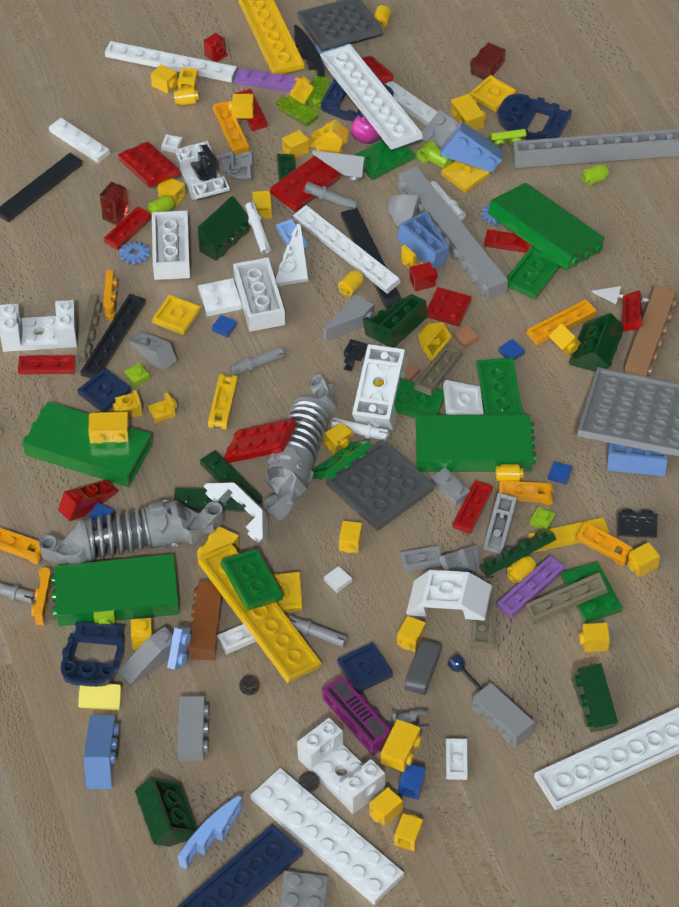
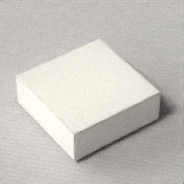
M166 134L161 150L175 153V149L181 147L183 137Z
M338 566L324 576V581L338 593L352 582V578Z

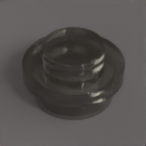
M252 675L244 676L239 683V689L245 695H253L260 688L258 679Z
M306 771L299 777V784L308 792H312L319 787L320 779L316 773Z

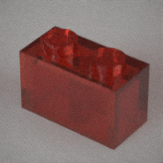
M488 42L484 48L480 49L478 55L472 58L470 62L471 75L483 80L490 75L493 76L505 62L506 49Z
M111 181L100 194L102 219L118 225L129 213L126 187Z

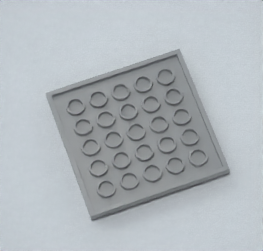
M597 367L577 436L605 443L619 444L625 447L639 448L645 451L649 450L661 454L679 456V383Z

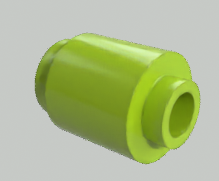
M597 164L584 169L581 177L585 184L591 186L604 181L609 176V171L605 164Z
M162 195L148 203L147 211L151 213V216L152 212H169L174 208V202L169 195Z

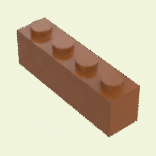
M199 581L198 589L194 588L193 599L196 601V605H192L191 617H194V621L189 624L192 636L187 646V651H190L191 659L215 661L223 596L212 581Z

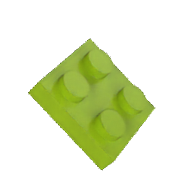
M526 129L491 133L487 139L498 147H502V144L513 146V141H522L526 137Z

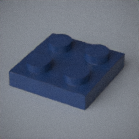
M104 368L77 389L78 395L102 413H105L113 407V403H116L115 397L128 395L131 392V388Z
M373 643L337 659L338 666L347 680L352 682L357 693L393 677V672Z

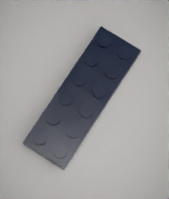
M272 824L177 907H244L303 855V851Z

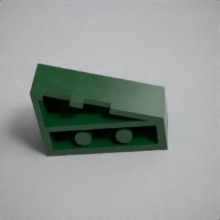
M410 294L393 303V307L385 311L383 309L377 311L378 314L370 319L368 317L364 318L365 335L388 347L395 348L428 317L426 300Z
M602 663L577 668L571 680L584 713L586 727H589L591 733L614 728L618 724V719Z

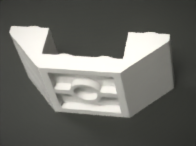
M208 141L175 149L180 174L192 200L230 191L225 177H220L217 168L216 178L203 181L198 179L191 167V162L199 161L198 152H200V145L207 144L212 151Z
M209 483L203 486L208 490L205 494L215 502L220 501L225 504L232 497L241 505L244 503L246 505L244 509L251 516L255 517L246 526L249 530L247 534L258 543L262 541L266 544L269 541L268 513L240 486L235 483Z
M429 570L414 580L406 614L409 616L426 617L428 608L463 610L465 619L485 620L492 585L470 572Z

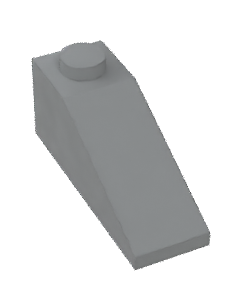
M313 151V155L344 176H349V180L359 181V178H364L367 157Z
M356 294L323 328L324 340L327 342L363 328V319L366 317L370 319L375 316L374 304Z
M143 331L127 340L128 344L152 366L158 369L166 370L177 361L170 342Z
M498 493L483 550L501 554L500 552L504 550L519 503L517 497Z
M164 627L150 636L118 670V674L129 686H132L169 660L173 635Z

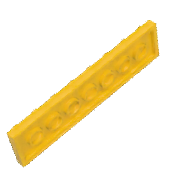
M237 0L272 74H285L305 69L304 62L275 1Z
M232 544L199 558L198 564L287 683L321 667V661L276 602L246 611L220 564L223 558L239 554Z

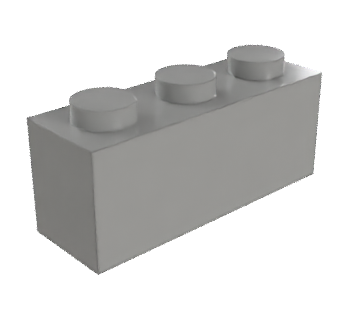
M489 683L473 696L472 709L475 714L482 716L492 729H496L502 735L506 742L517 747L534 733L535 722L492 683Z
M204 696L179 697L177 745L179 761H204V753H208V740H204V735H208V722H205V717H209V704H205Z

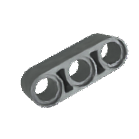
M421 640L406 679L405 690L426 695L441 654V644Z

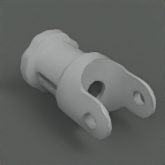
M410 710V712L406 713L392 711L393 726L396 720L399 719L420 728H427L430 726L429 724H418L415 720L418 715L428 714L429 711Z

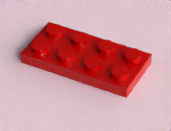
M149 142L140 143L139 146L126 149L118 154L119 161L149 188L180 175L179 168Z
M313 156L270 187V194L296 212L316 197L304 192L308 181L321 187L325 186L328 189L340 180L341 174L318 157Z
M292 418L239 429L234 433V437L227 447L223 458L228 463L284 452L297 423Z

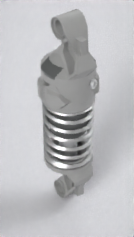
M322 374L314 375L308 382L313 392L312 395L299 397L291 404L286 420L293 418L298 424L284 452L273 453L269 455L267 460L269 465L265 473V481L276 494L269 496L264 501L263 508L275 521L282 520L289 513L296 498L307 490L306 486L314 475L312 469L319 452V447L322 444L324 433L327 430L331 415L337 408L334 398L336 387L334 384H329Z
M166 499L152 502L149 506L142 507L141 511L136 508L135 513H130L127 510L126 514L122 517L117 512L114 520L108 514V528H105L100 516L97 518L98 530L95 529L91 518L80 519L63 541L52 535L41 537L39 540L41 556L45 560L56 562V564H79L96 559L95 546L100 558L103 559L105 556L104 544H106L109 555L113 557L114 542L120 555L123 554L124 548H127L128 552L132 553L134 548L141 551L144 546L148 549L158 548L163 550L170 546L177 547L179 543L183 542L194 544L203 535L214 533V529L223 523V509L219 502H210L200 513H197L183 506L177 500L170 501Z

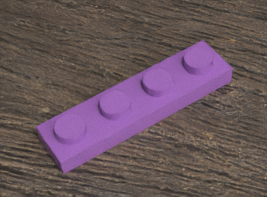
M238 68L234 80L235 84L290 92L296 83L294 81L295 78L302 77Z
M550 555L498 601L497 608L510 618H513L526 606L525 604L531 602L556 580L562 572H565L566 566Z

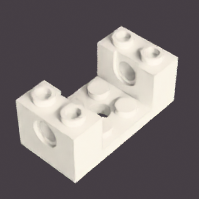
M74 300L55 301L56 316L21 318L19 304L0 305V338L3 352L77 347V318ZM39 331L44 332L41 335H36V333Z
M368 344L352 412L355 422L365 425L373 424L374 427L394 430L397 416L394 403L400 378H405L409 362L405 349ZM382 379L384 384L381 387L374 386L376 380Z
M330 718L297 742L298 760L353 815L385 790V772L372 759L363 764L343 745V731ZM338 769L347 771L343 776H339L335 772Z

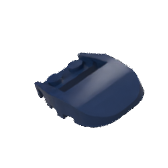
M334 78L320 103L321 110L347 121H354L358 115L361 118L363 117L359 109L357 113L353 110H340V105L347 93ZM383 84L384 87L389 91V93L394 98V92L392 88Z
M512 94L502 101L497 113L498 120L505 130L526 129V137L524 139L536 140L560 138L568 121L571 119L572 110L569 109L568 112L559 109L560 105L556 103L549 104L540 97L536 100L529 98V95ZM536 113L550 116L542 132L533 133L528 131Z
M76 621L75 633H70L66 647H63L61 673L64 681L72 685L101 687L111 684L123 660L124 626ZM78 642L117 646L113 664L74 661Z

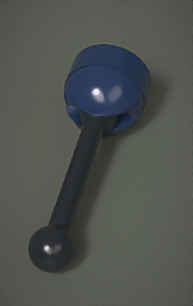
M460 654L452 657L447 664L449 668L454 672L462 671L480 692L483 688L465 670L466 662Z

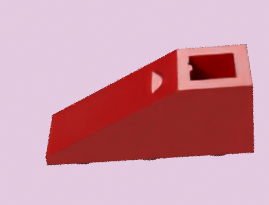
M102 480L64 491L58 511L69 521L83 518L92 511L97 503L103 504L117 494L119 490L109 481Z

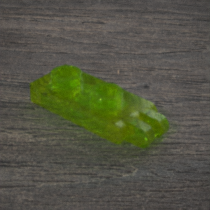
M313 76L311 85L314 89L306 100V106H308V111L312 112L313 107H315L314 112H319V108H321L320 103L329 89L330 78Z
M282 95L280 99L275 101L281 112L306 127H309L319 118V113L292 97L287 98Z

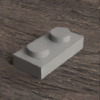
M446 468L433 475L430 480L455 506L465 500L470 491Z
M439 546L400 552L404 573L442 566L439 559L441 556Z

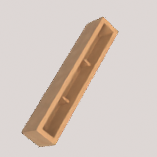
M655 285L643 316V326L639 327L625 365L626 373L646 377L652 375L654 369L652 363L657 362L659 355L657 350L662 348L664 341L662 336H666L669 325H667V322L671 323L673 317L672 309L677 307L678 299L675 298V290Z

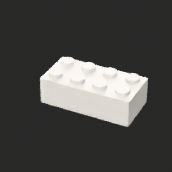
M187 211L152 212L154 280L190 278Z
M269 257L233 264L234 280L249 332L285 325V310Z

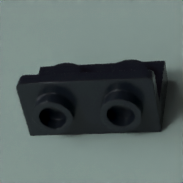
M207 144L200 145V152H198L199 161L191 162V167L199 180L208 181L216 178V158Z
M622 509V512L617 513V536L657 538L658 514H653L652 510H642L641 513H634L632 509Z

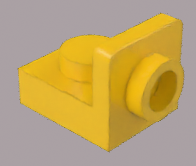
M305 77L295 78L294 81L296 83L288 95L304 105L314 87L310 85L311 81Z
M168 392L164 393L165 400L147 406L148 412L155 424L176 417L175 409L177 408V403L174 397H170Z

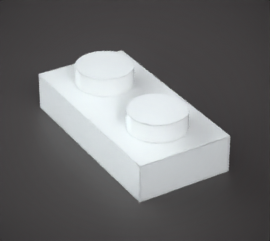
M244 624L217 635V639L226 655L256 642Z
M446 739V780H467V739Z

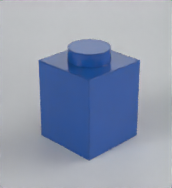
M418 764L407 765L405 772H402L398 784V795L419 800L425 781L426 768Z

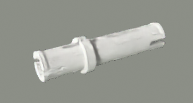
M432 181L431 185L459 220H463L465 212L459 208L458 203L452 200L436 181Z
M249 202L244 206L249 217L248 223L252 226L260 253L264 254L265 251V254H267L272 249L262 225V217L258 214L255 202H252V205Z
M337 417L333 418L334 421L331 424V428L343 422L346 427L352 430L353 434L365 436L367 439L375 438L387 441L386 437L389 436L388 429L374 427L373 424L365 425Z

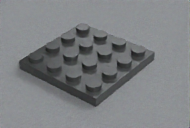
M340 0L297 12L298 19L320 50H328L335 46H342L350 42L383 34L382 26L362 0Z
M384 439L366 451V456L360 459L356 458L352 461L353 464L350 467L339 470L336 477L330 480L326 479V485L377 531L435 490V484Z

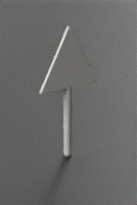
M621 286L592 291L614 304L617 303L618 298H623V295L619 294ZM642 298L644 302H649L650 300L649 298Z

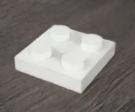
M233 278L198 285V291L207 317L242 309Z
M445 380L443 390L446 414L484 415L479 386Z

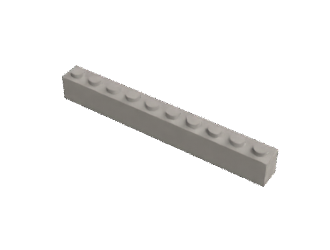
M679 129L513 141L512 158L514 168L679 156Z
M416 166L399 173L397 182L399 190L403 191L404 194L419 195L421 200L416 210L417 213L428 212L430 221L436 225L435 229L442 235L453 259L459 262L461 269L466 271L471 282L477 285L480 293L485 295L488 300L507 293L508 280L419 168Z

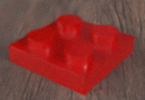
M437 287L427 308V318L460 327L471 304L472 296Z

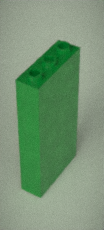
M524 183L491 200L488 215L565 270L577 266L595 254H599L603 249L605 237L528 183Z
M47 402L45 407L41 408L39 417L36 422L32 423L28 435L23 438L22 446L25 455L118 485L130 487L153 445L151 433L129 427V442L90 443L88 432L89 414L52 402Z
M530 414L416 415V468L420 472H439L444 468L450 472H496V466L501 464H519L524 472L532 471V464H536V452H532V449H535V437H531V433H534V422L530 421Z
M174 554L54 566L55 574H51L52 586H55V590L52 591L53 603L56 602V607H53V617L58 619L59 627L75 625L76 621L95 623L94 612L114 610L115 621L179 615Z

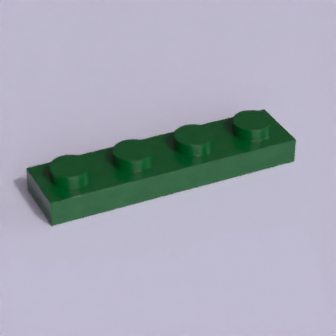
M216 450L200 459V465L218 483H235L244 491L252 492V498L258 504L263 502L262 496Z
M175 488L174 501L177 500L189 509L203 510L208 503L215 502L205 494L208 491L207 489ZM245 491L248 495L252 497V492ZM232 497L225 504L219 501L223 511L247 512L244 509L246 505L244 503L241 505Z
M539 530L535 533V536L520 540L518 545L513 548L509 547L502 550L500 555L485 559L484 563L479 565V568L483 574L490 576L557 539L550 530Z

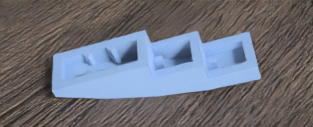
M236 796L219 808L191 836L178 855L180 867L187 869L197 852L205 855L214 839L223 842L243 808L242 797Z

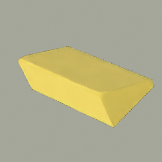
M109 684L101 687L80 686L78 707L120 710L121 685Z

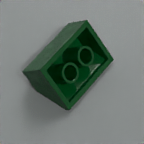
M231 196L198 226L199 250L215 261L224 256L250 230L249 217L235 197Z
M612 313L584 323L578 337L581 344L572 353L569 364L596 372L597 367L608 369L612 365L613 357L622 338L623 324Z
M150 776L135 790L144 821L154 845L170 847L186 842L198 830L181 782Z

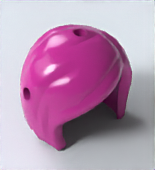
M358 115L352 123L350 132L359 142L371 144L380 139L381 136L364 115L362 118Z

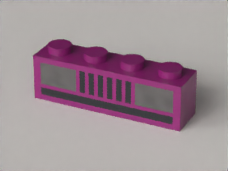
M343 676L323 687L322 699L372 756L380 752L392 731L391 726L380 719L379 713L375 709H371L366 698L363 695H359L355 691L352 682L346 681Z

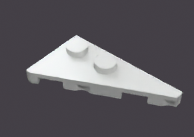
M297 224L293 230L290 244L287 245L283 261L279 265V271L275 279L277 286L309 282L301 224Z

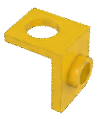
M403 245L401 263L408 269L411 266L419 265L416 264V258H418L416 254L406 245Z

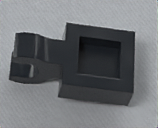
M350 339L344 350V357H346L344 363H346L344 370L351 372L355 360L361 362L367 351L368 344Z

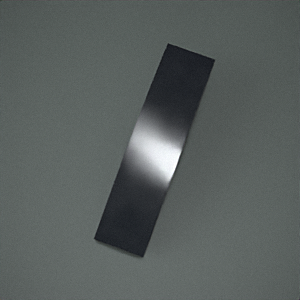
M294 25V40L302 60L306 59L309 71H316L318 81H324V65L321 56L307 34L298 25Z

